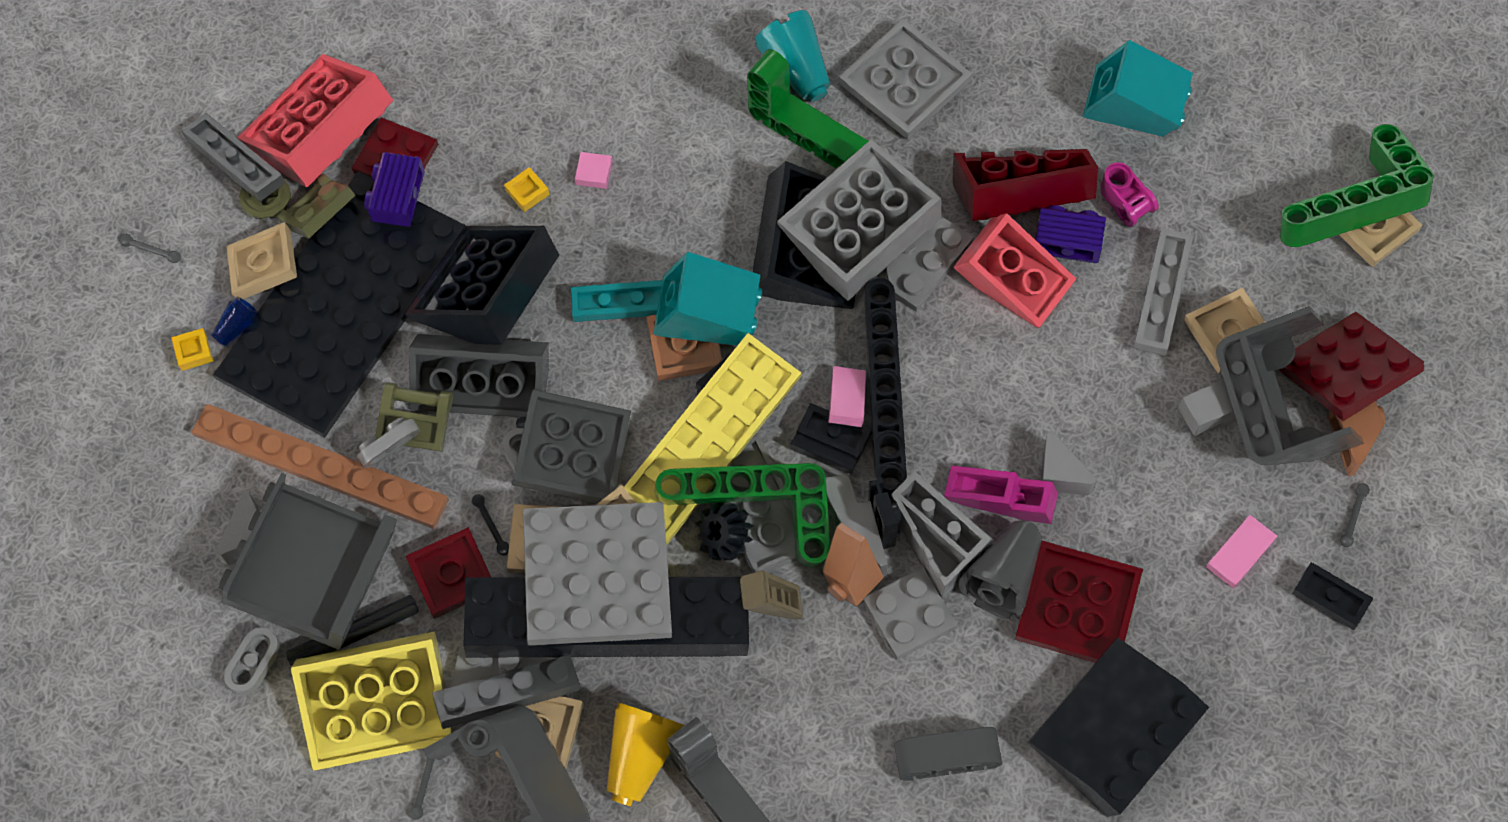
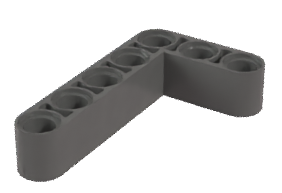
M695 717L667 739L670 757L674 765L680 772L683 770L685 773L683 775L701 799L705 798L706 806L719 822H770L720 760L716 741L699 718Z

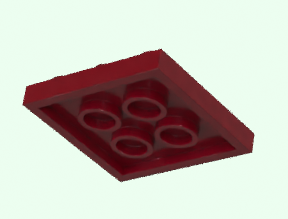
M1358 312L1352 313L1295 348L1293 361L1286 367L1279 369L1280 372L1342 421H1345L1425 371L1422 359Z
M1042 540L1026 606L1021 614L1014 640L1095 663L1116 638L1125 642L1143 569Z

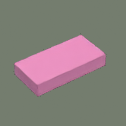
M833 366L829 423L862 427L865 405V370Z
M1249 515L1210 560L1206 568L1234 589L1276 540L1277 535L1253 516Z

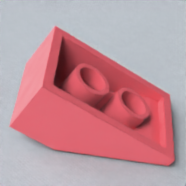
M1007 213L990 219L953 266L975 288L1037 328H1040L1077 279Z

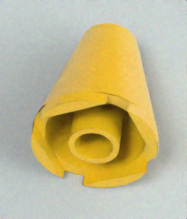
M618 702L615 709L606 791L613 793L612 801L630 807L633 800L641 802L670 754L667 739L684 727V724Z

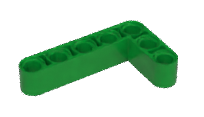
M772 49L766 50L747 73L748 109L751 116L757 121L763 120L762 124L783 137L789 136L788 140L806 151L815 152L814 156L832 167H840L869 142L790 94L789 63L777 51Z
M1380 124L1372 130L1369 159L1381 176L1286 206L1282 211L1281 242L1289 247H1302L1421 209L1430 202L1434 174L1397 126Z
M799 463L668 469L660 473L656 479L655 495L660 502L666 505L792 500L795 553L798 561L806 567H816L828 556L830 536L826 476L822 468L816 464ZM806 473L813 475L817 480V487L806 489L800 483V476ZM769 475L780 477L783 482V488L777 491L769 489L765 483V478ZM737 476L745 478L748 481L749 489L745 492L735 491L731 486V479ZM700 478H708L714 483L715 489L708 494L701 493L696 487V481ZM668 479L675 480L680 486V491L675 495H667L661 488L662 482ZM807 507L814 508L819 514V521L814 524L806 522L802 517V510ZM812 541L821 547V556L819 558H810L806 555L804 551V544L806 542Z

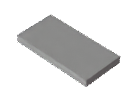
M758 433L753 436L730 466L775 464ZM769 475L765 478V483L769 489L777 491L783 488V482L780 477ZM737 476L731 479L730 483L735 491L745 492L749 489L748 481L745 478ZM792 500L733 502L739 506V510L749 513L746 522L754 525L748 530V535L753 541L745 543L747 552L743 553L751 573L761 570L770 573L798 560L795 553ZM812 541L806 542L804 544V551L808 556L816 552L817 547Z

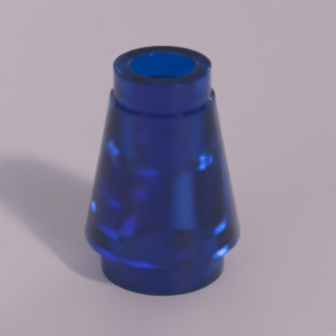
M237 296L234 301L228 302L211 336L220 344L227 346L256 322L254 318L258 311L246 300Z

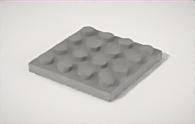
M663 502L523 509L528 645L672 638Z

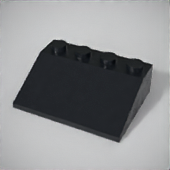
M785 161L769 174L767 179L753 272L760 274L759 287L762 289V295L779 301L853 309L856 294L850 300H847L823 279L777 224V221L827 178L824 175Z
M544 225L466 226V229L454 242L405 314L410 320L474 344L502 345L559 257V253Z
M1116 638L1027 743L1106 817L1121 815L1209 709V706L1182 681L1121 639Z

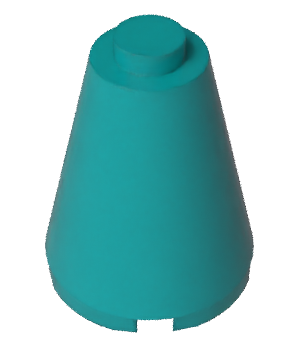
M799 10L787 14L790 20L780 24L777 19L767 25L756 35V42L754 43L762 55L768 49L780 53L789 63L790 86L803 100L810 99L811 102H816L828 94L827 89L830 87V81L812 17L807 10Z

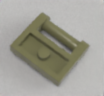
M323 173L316 179V184L287 211L282 210L276 217L280 223L285 222L292 232L309 239L343 208L355 194L349 186L331 180Z
M386 382L383 389L375 436L378 439L387 433L386 427L398 418L404 417L405 420L413 419L421 431L403 446L443 452L449 412L453 403V393L441 391L438 394L398 387L396 383ZM395 401L435 406L437 407L436 416L393 410Z

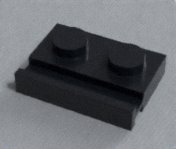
M810 403L796 431V435L790 443V449L852 475L854 467L859 461L872 434V429L864 425L856 427L829 423V410Z
M879 478L869 481L868 501H871L883 549L896 546L897 534L901 533L899 522H902V517L897 502L891 503L888 492L883 493L884 480Z

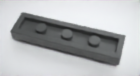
M205 113L181 130L189 143L259 202L285 184L282 175L208 113Z
M567 655L435 691L432 694L441 727L445 729L516 706H528L580 691V682L571 656Z

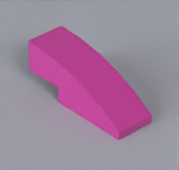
M951 466L944 497L949 501L971 508L1026 521L1052 524L1058 492L1053 482L1022 479L1018 477L1016 472Z

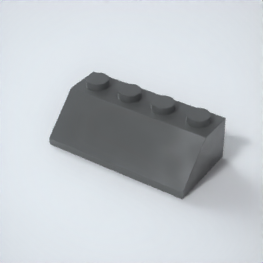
M417 334L409 347L410 389L438 394L441 391L452 392L453 403L450 413L527 417L532 389L546 392L549 371V342L505 340L502 345L474 344L455 336ZM410 403V410L437 411L435 406Z

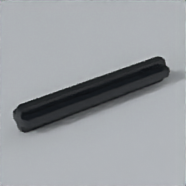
M412 595L403 597L355 619L341 648L417 614L419 609ZM311 639L287 650L286 657L290 666H292L296 659L335 652L338 649Z

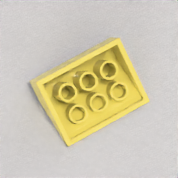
M435 631L296 659L291 666L313 771L426 748L452 733V727L442 729L433 700L432 692L446 689Z

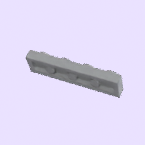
M1161 228L1133 348L1166 356L1194 235Z

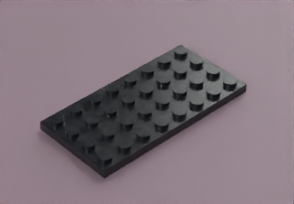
M359 171L348 184L355 196L311 236L296 257L297 278L277 285L213 374L214 378L324 438L407 319L405 314L454 242L466 229L465 224L417 201L410 227L372 222L368 210H365L364 201L367 191L373 190L375 182H373L371 177Z

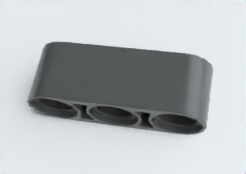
M980 727L910 737L894 743L899 778L903 781L914 780L913 776H916L917 780L949 775L948 771H951L952 774L984 770V766H987V769H993L1003 764L997 731L994 727Z

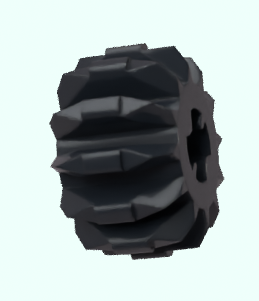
M718 502L711 504L710 509L701 511L703 521L695 523L700 528V533L694 537L702 541L699 550L708 553L709 558L713 560L723 559L727 561L736 559L737 554L742 555L747 552L745 543L753 541L748 535V530L754 526L746 522L749 513L739 510V506L734 503L724 504Z

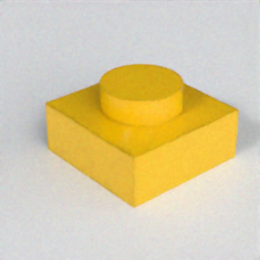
M530 167L504 184L505 191L524 213L550 195L549 188Z
M204 328L171 337L177 363L181 371L214 362Z

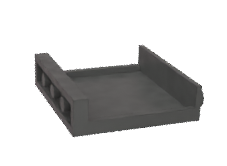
M281 472L276 484L270 482L265 491L263 501L266 504L262 512L256 510L250 521L248 530L252 532L248 540L241 539L233 557L237 562L233 570L226 569L221 578L219 589L223 590L222 603L340 650L392 539L397 519L384 514L382 521L379 522L285 484L286 474Z

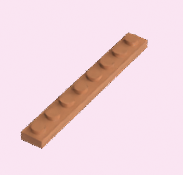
M206 404L192 430L194 437L432 529H435L449 501L447 495L374 467L365 469L358 461Z

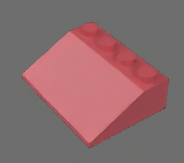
M322 54L237 138L287 178L308 187L316 181L333 161L341 157L343 151L354 140L362 136L364 130L376 118L383 115L386 108L394 100L375 73Z

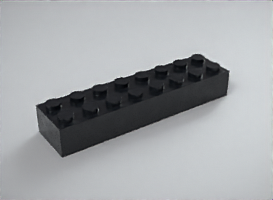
M525 577L465 578L463 646L466 658H547L567 655L571 657L747 656L749 649V610L743 608L741 577H668L672 638L528 645Z

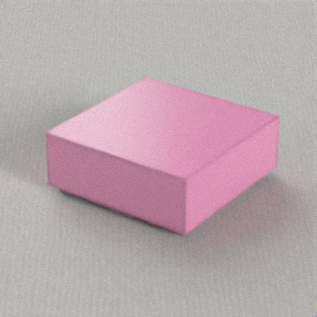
M581 152L575 184L607 189L613 162L612 156Z

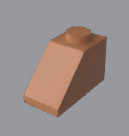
M1376 401L1345 421H1342L1331 411L1327 415L1333 432L1351 427L1363 439L1364 444L1340 452L1348 476L1356 474L1384 427V410L1380 405L1377 406Z
M840 523L836 527L823 573L829 584L827 589L830 594L841 602L847 600L857 607L884 577L867 539L843 523Z

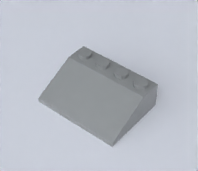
M871 139L777 221V224L823 279L845 299L850 300L869 281L941 219V198Z

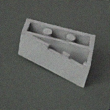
M914 471L891 494L890 501L891 503L897 502L902 517V522H899V526L940 596L944 599L959 583L963 573L991 545L992 538Z

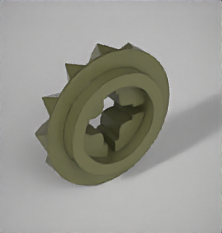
M283 178L285 184L271 193L273 198H268L265 205L242 187L239 201L243 210L251 218L258 217L262 221L271 216L277 219L278 213L282 210H287V204L292 199L288 183Z

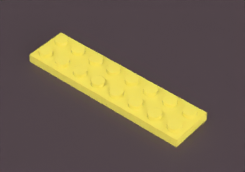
M747 333L624 488L636 503L660 502L654 490L656 479L664 470L730 466L802 376L801 372ZM700 478L696 481V487L701 493L708 494L714 487V483L708 478ZM668 479L661 484L663 492L667 495H675L680 491V486L675 480ZM664 504L666 546L699 504Z

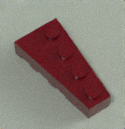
M1087 149L1045 150L1043 155L1039 156L1027 151H1014V156L995 157L994 152H981V157L965 158V153H953V186L972 221L988 220L1006 213L1008 215L1019 214L1021 212L1041 209V207L1048 208L1052 205L1058 206L1096 199L1098 166Z

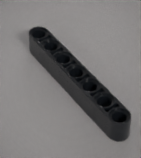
M875 278L866 285L864 303L874 480L894 478L899 482L898 485L893 487L884 484L883 493L888 492L891 499V494L907 478L894 285L885 278ZM882 295L887 299L876 301L872 297ZM876 325H885L889 329L878 331L874 327ZM883 354L891 359L884 362L879 361L876 357ZM880 385H888L892 387L893 390H891L890 392H882L878 390L877 387H879ZM888 415L893 417L895 421L883 423L879 418ZM890 446L895 448L897 452L887 455L881 449Z

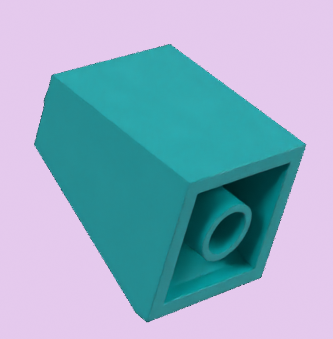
M1128 40L1096 65L1082 117L1164 137L1171 131L1179 129L1185 119L1183 111L1192 91L1190 83L1193 73Z
M687 251L663 275L653 335L738 346L746 334L753 335L757 327V318L754 315L755 308L762 295V289L759 287L760 274Z

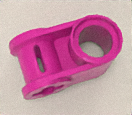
M1118 162L1110 164L1106 168L1100 184V193L1126 226L1132 227L1137 223V219L1146 213H1154L1158 210L1159 205L1156 197L1150 189L1144 186L1129 166ZM1110 180H1117L1122 185H1115Z

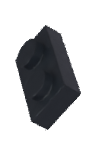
M1312 562L1292 592L1294 596L1352 630L1356 629L1373 600V597Z

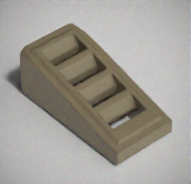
M764 570L741 577L740 584L744 609L788 619H802L803 613L799 585Z

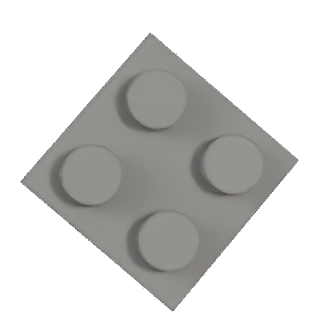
M924 567L866 596L862 601L896 660L950 633L958 627L957 622Z

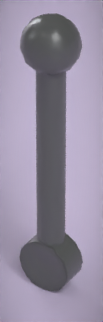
M123 234L119 238V242L124 247L134 246L168 258L171 263H178L181 260L179 252H168L133 240L130 234Z
M1365 483L1358 484L1355 489L1356 501L1346 533L1340 538V543L1344 547H1350L1354 543L1352 535L1364 497L1370 492L1369 486Z
M427 757L415 806L409 811L410 817L414 820H418L423 816V809L421 807L435 759Z

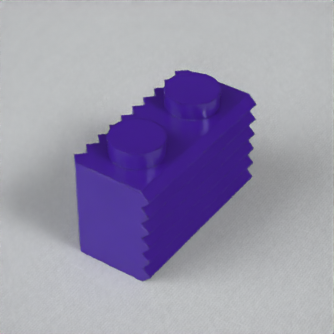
M383 152L380 163H375L373 167L372 180L375 182L373 190L367 191L364 201L365 210H368L372 222L406 227L411 226L425 173L421 158Z
M1052 205L1048 208L1041 207L1036 241L1053 257L1098 263L1102 251L1106 217L1099 216L1098 213L1091 210H1083L1077 213L1066 211L1064 207Z

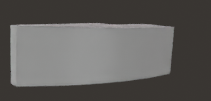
M1224 381L1182 397L1178 406V410L1194 436L1218 425L1224 427L1237 421Z
M849 473L827 477L828 510L836 526L843 523L864 536L869 543L883 576L887 575L888 564L871 501L857 504Z

